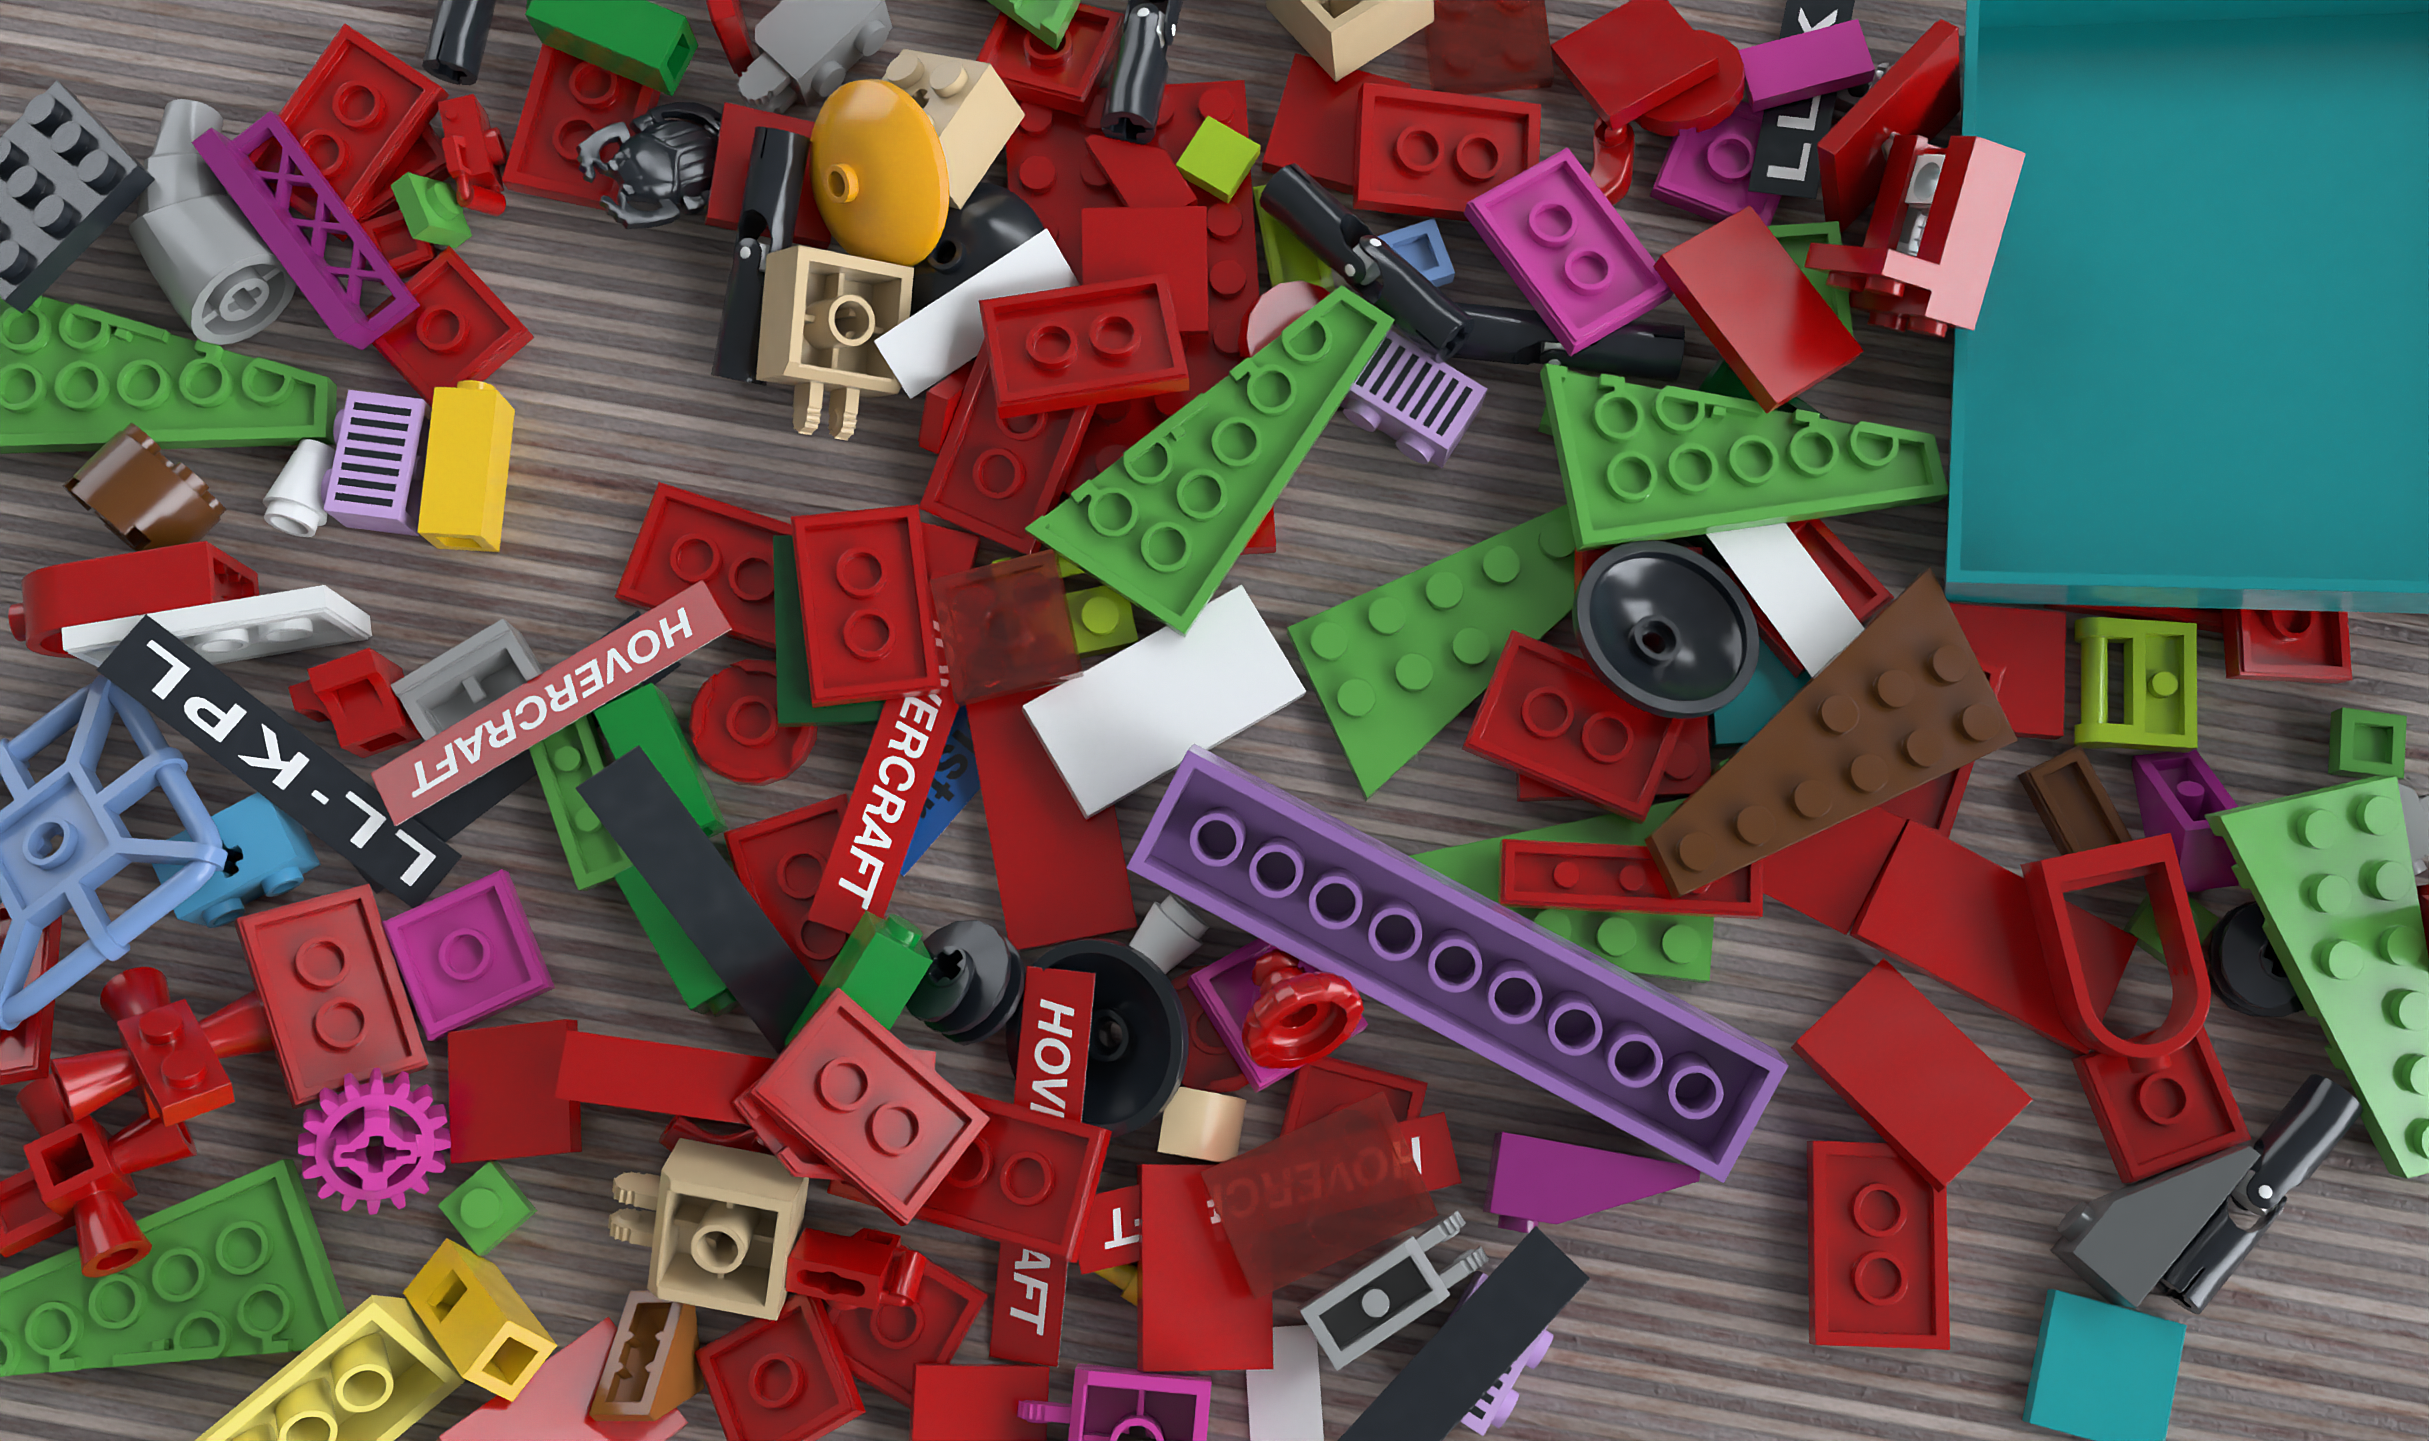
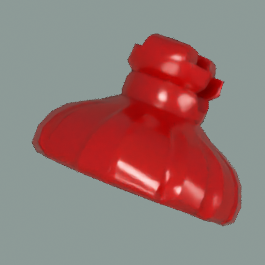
M1274 949L1265 953L1256 960V966L1252 970L1251 979L1254 985L1260 987L1261 997L1255 1001L1243 1021L1242 1043L1247 1055L1259 1067H1266L1267 1069H1293L1318 1061L1331 1054L1332 1051L1351 1037V1033L1362 1018L1361 1014L1364 1011V1006L1357 989L1343 976L1335 975L1331 972L1310 973L1306 972L1303 966L1298 968L1299 959L1285 951Z

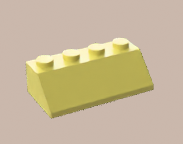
M371 1295L195 1441H394L463 1384L465 1379L461 1377L407 1298Z

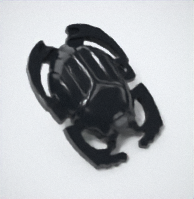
M674 102L649 109L645 115H641L631 121L629 127L636 133L631 137L626 124L619 122L600 129L578 144L576 150L579 155L576 159L580 163L579 170L584 174L583 179L587 182L592 183L596 178L593 168L595 167L600 174L613 178L618 183L619 192L616 198L618 205L609 196L604 195L601 197L599 205L604 207L607 215L613 216L614 220L617 223H621L625 229L652 228L672 223L680 218L681 212L676 207L678 203H680L685 215L697 214L702 211L707 213L722 114L711 107L696 102ZM666 118H679V119L692 120V121H694V122H696V123H698V124H701V125H702V128L699 127L698 125L692 124V123H690V122L682 121V120H673V119L665 120V119H666ZM617 142L620 146L618 152L608 163H603L600 160L599 152L606 145ZM631 200L656 205L658 209L654 211H641L633 208L627 202Z

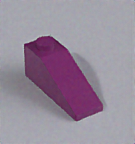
M1500 1132L1495 1133L1483 1212L1499 1215L1497 1228L1529 1233L1535 1226L1538 1227L1539 1222L1557 1225L1699 1182L1701 1171L1688 1165Z

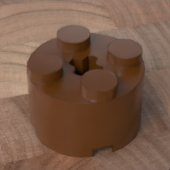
M130 423L123 431H118L62 485L63 488L87 511L93 508L95 510L94 514L105 523L104 526L135 552L199 542L221 520L220 516L227 509L207 491L209 489L208 485L180 461L176 465L171 463L159 452L162 449L152 438L135 424Z

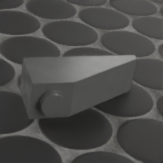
M2251 1146L2229 1147L2091 1200L2088 1205L2085 1202H2081L2072 1208L2058 1225L2057 1231L2062 1236L2050 1251L2110 1304L2137 1308L2261 1155Z

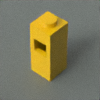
M464 380L457 383V388L434 387L417 533L437 549L499 552L515 409L493 385L485 382Z
M446 1238L403 1291L405 1297L461 1377L509 1401H514L557 1347V1344L498 1267L489 1260L478 1256L476 1253Z

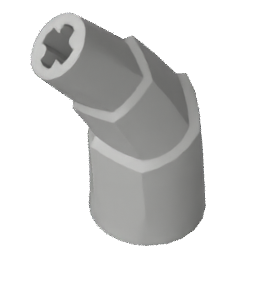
M177 99L170 101L165 106L152 155L144 160L143 167L155 180L139 195L137 218L129 225V232L154 278L175 311L194 335L201 341L211 344H233L250 338L275 321L292 299L297 284L234 199L227 195L225 187L192 144L195 139L211 127L222 133V116L214 108L201 102Z

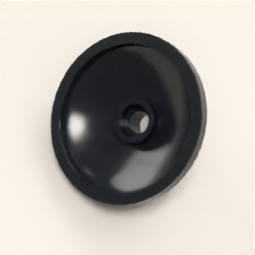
M986 182L978 183L961 210L949 206L945 227L937 245L923 261L912 266L914 268L910 317L1045 230V226L1034 210L1015 193ZM956 249L955 257L950 262L942 264L943 256L949 250Z
M1630 542L1617 546L1599 557L1585 573L1578 585L1573 602L1572 618L1580 651L1600 681L1614 694L1632 706L1667 718L1689 719L1703 717L1730 704L1750 682L1759 656V635L1755 617L1738 586L1723 570L1702 555L1688 548L1668 542ZM1645 645L1649 646L1653 650V652L1650 651Z
M1098 938L1083 939L1065 943L1046 952L1031 966L1041 967L1043 971L1051 968L1096 973L1081 1122L1111 1130L1110 1138L1133 1132L1147 1125L1162 1113L1172 1101L1186 1069L1189 1047L1188 1026L1182 1003L1175 988L1164 972L1150 958L1135 948L1121 942ZM1026 972L1023 993L1015 1012L1006 1022V1049L1015 1080ZM1113 1022L1117 1023L1121 1028L1122 1040L1120 1043H1117L1112 1038L1111 1026Z

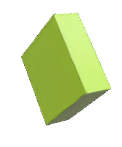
M1207 116L1176 163V167L1184 179L1229 203L1258 159L1260 145Z

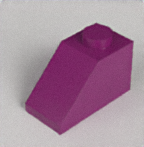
M2195 749L2188 753L2160 752L2134 755L2131 767L2145 838L2171 833L2186 892H2200L2207 889L2239 886V881L2231 868L2237 863L2223 836L2214 835L2204 816L2210 813L2237 808L2238 805L2198 751Z

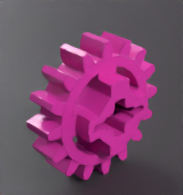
M373 1068L369 1083L359 1084L352 1073L345 1074L344 1092L338 1095L333 1090L324 1087L319 1091L320 1105L323 1111L306 1109L303 1114V1127L309 1131L298 1135V1154L307 1156L302 1160L304 1179H311L320 1176L317 1181V1196L321 1199L331 1196L336 1191L340 1192L341 1210L346 1212L354 1206L357 1199L366 1200L369 1215L377 1214L381 1199L390 1198L398 1209L404 1208V1191L412 1188L425 1195L430 1190L428 1176L425 1172L443 1173L446 1168L444 1155L439 1152L451 1148L450 1131L442 1127L448 1122L446 1109L443 1104L430 1106L433 1101L432 1088L428 1084L417 1088L414 1092L409 1091L410 1081L409 1073L402 1071L393 1083H385L381 1069ZM390 1106L401 1109L410 1116L401 1117ZM356 1110V1111H355L353 1114H351L347 1119H342L343 1117H345V1116H346L347 1114H349L350 1112ZM382 1136L379 1146H368L369 1137ZM341 1167H349L357 1175L349 1173Z

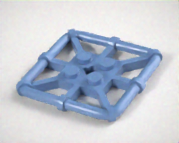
M102 674L98 675L92 683L68 697L11 741L6 738L0 740V781L4 780L14 798V801L0 810V904H4L12 919L0 953V1029L2 1030L16 1028L21 1021L36 1014L104 961L109 959L115 962L129 952V942L198 891L213 876L215 871H223L228 853L222 849V840L217 826L186 775L188 764L182 753L176 748L169 747L145 706ZM118 712L144 759L104 788L95 771L114 714ZM78 724L65 763L38 783H35L28 771V768H30L28 760ZM161 786L193 842L132 838L119 815L155 787ZM57 834L64 837L60 848L53 855L46 857L53 849L50 840ZM131 862L185 865L180 871L112 922L94 891ZM73 907L89 940L23 989L42 930Z

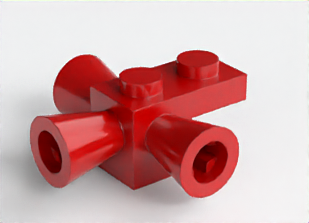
M135 967L113 977L105 985L100 995L102 1009L117 1024L122 1048L50 1059V1065L60 1098L72 1123L135 1089L150 1120L160 1117L166 1128L235 1102L232 1083L219 1059L273 1051L274 1048L255 989L197 1021L186 999L171 1002L167 978L160 970L152 967Z
M52 1073L49 1074L48 1078L36 1079L26 1085L17 1094L16 1102L41 1138L23 1146L30 1168L0 1181V1254L8 1258L76 1225L83 1276L90 1278L103 1277L120 1272L138 1263L149 1254L152 1244L122 1203L138 1195L130 1173L196 1156L195 1143L186 1122L182 1121L165 1128L160 1117L150 1120L145 1112L119 1132L112 1135L90 1114L75 1123L71 1122L60 1098Z

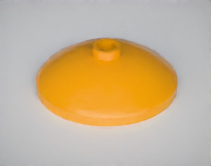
M864 79L849 82L839 87L823 104L811 135L809 176L818 211L832 236L851 256L912 267L923 261L935 248L942 235L948 215L949 177L938 135L920 105L907 92L890 82L880 79Z

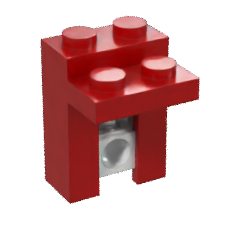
M1894 135L1863 247L1811 243L1804 267L1828 274L1826 286L1850 292V308L1870 313L1868 325L1904 333L1905 329L1939 338H1945L1947 327L1974 331L2026 153L1978 136H1951L1948 148H1940L1928 144V138L1920 135Z

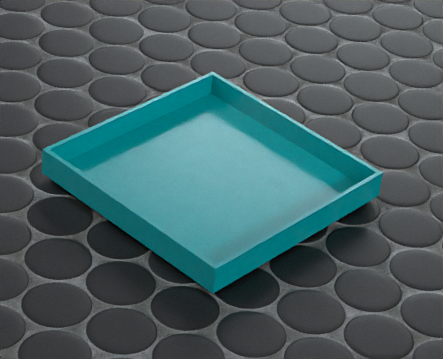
M1966 0L1960 136H1978L2026 154L1975 329L1972 331L1953 328L1948 465L1949 494L1947 495L1944 595L1947 601L2429 614V0Z

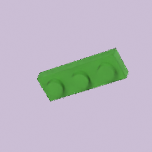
M590 712L529 748L578 891H588L616 880L614 875L633 864L575 789L609 765Z

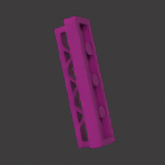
M270 110L233 140H230L211 127L192 142L196 150L336 338L360 350H364L420 306L277 114ZM274 135L283 147L279 173L259 171L247 155ZM295 166L299 168L304 176L294 175ZM267 182L277 183L276 193ZM292 185L311 187L317 192L318 200L315 220L297 219L289 212ZM331 213L339 223L329 222ZM303 230L313 231L311 240ZM328 233L349 235L354 242L350 268L329 266L324 259ZM366 260L375 271L365 270ZM338 277L349 278L347 289ZM363 280L384 283L396 298V300L370 320L359 306Z

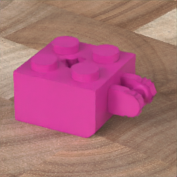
M1078 1363L1075 1368L1072 1404L1034 1400L1019 1401L1017 1417L1033 1423H1069L1068 1441H1119L1118 1437L1121 1433L1130 1434L1131 1426L1145 1427L1146 1436L1154 1438L1156 1441H1207L1212 1381L1210 1375L1167 1371L1141 1372L1134 1368Z

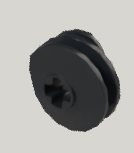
M2256 901L2246 902L2228 911L2213 930L2208 948L2210 962L2208 976L2214 994L2231 1010L2252 1017H2284L2305 1010L2262 928L2265 917ZM2265 949H2266V955H2267L2269 958H2271V959L2274 960V966H2273V962H2272L2270 959L2264 957Z
M978 920L955 921L937 929L923 941L933 962L905 1006L912 1016L919 1021H923L931 1030L942 1033L944 1037L952 1042L964 1046L982 1042L999 1031L1017 1008L1024 990L1025 967L1019 950L994 927Z

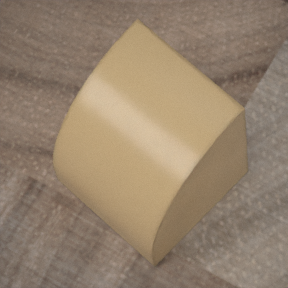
M1179 1087L1172 1101L1164 1109L1157 1152L1225 1164L1237 1161L1247 1100Z

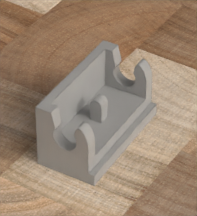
M501 619L390 686L395 695L399 697L418 732L427 741L542 674L544 671L522 633L506 620Z

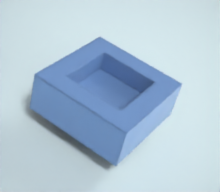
M1434 218L1377 236L1436 287L1453 282L1455 271Z

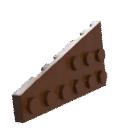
M1931 567L1920 573L1887 608L1883 609L1866 625V628L1820 669L1750 740L1738 748L1721 768L1703 785L1699 786L1644 839L1672 899L1687 894L2018 741Z

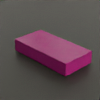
M1858 19L1739 50L1745 67V91L1752 113L1873 82L1875 67Z

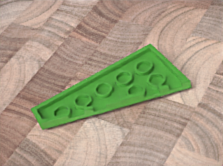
M1341 285L1281 331L1279 337L1250 359L1249 357L1229 371V375L1204 394H1199L1126 450L1120 459L1091 481L1090 479L1074 490L1068 499L1046 516L1042 515L1024 529L1026 534L1185 638L1392 328L1395 319Z
M41 295L22 314L0 297V454L99 451L118 431H123L130 423L135 424L144 431L161 449L298 445L300 440L303 439L315 440L326 445L335 444L333 429L336 418L337 385L326 376L261 357L255 359L224 350L217 344L203 342L200 339H197V341L170 334L167 330L77 303L71 305Z
M1545 363L1540 371L1577 552L1616 547L1636 541H1659L1939 502L1949 494L1935 435L1931 433L1860 421L1856 425L1821 419L1819 418L1820 413L1796 409L1793 413L1773 410L1766 414L1756 401L1666 385L1664 389L1625 383V377L1603 373L1599 378L1567 372L1568 367Z
M1567 504L1287 627V635L1365 801L1370 799L1384 783L1406 763H1409L1436 735L1486 691L1511 630L1540 640L1573 610L1576 544Z
M2374 776L2204 815L2214 835L2223 836L2237 863L2231 868L2242 889H2250L2265 917L2262 928L2307 1015L2316 1017L2330 1043L2324 1048L2334 1067L2344 1070L2358 1097L2357 1101L2363 1108V1113L2360 1117L2387 1170L2392 1175L2406 1179L2428 1174L2429 956L2397 776Z
M1687 798L1651 805L1647 817L1642 824L1612 813L1414 854L1409 857L1498 903L1499 847L1502 839L1647 846L1644 839ZM1506 907L1634 975L1698 983L1710 981L1714 917Z
M282 1159L136 1221L152 1244V1249L141 1261L120 1272L95 1278L83 1276L79 1248L76 1246L1 1278L0 1377L306 1350L345 1318L347 1312L293 1159Z

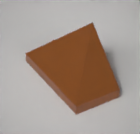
M649 1290L630 1291L589 1414L595 1421H656L705 1389L704 1377L694 1353L700 1349L695 1305L658 1299Z

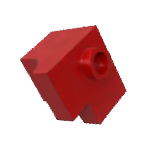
M370 647L307 669L309 680L288 687L296 712L318 723L331 721L340 747L361 758H366L423 738L399 697L395 695L390 686L404 677L403 669Z

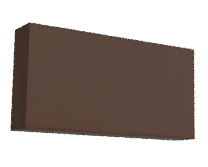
M2081 745L2017 775L2061 856L2133 841Z

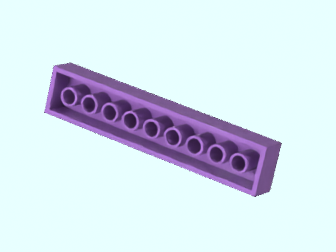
M1193 744L1187 750L1126 867L1323 972H1331L1335 975L1343 976L1360 992L1722 1183L1725 1182L1789 1066L1775 1048L1196 744Z

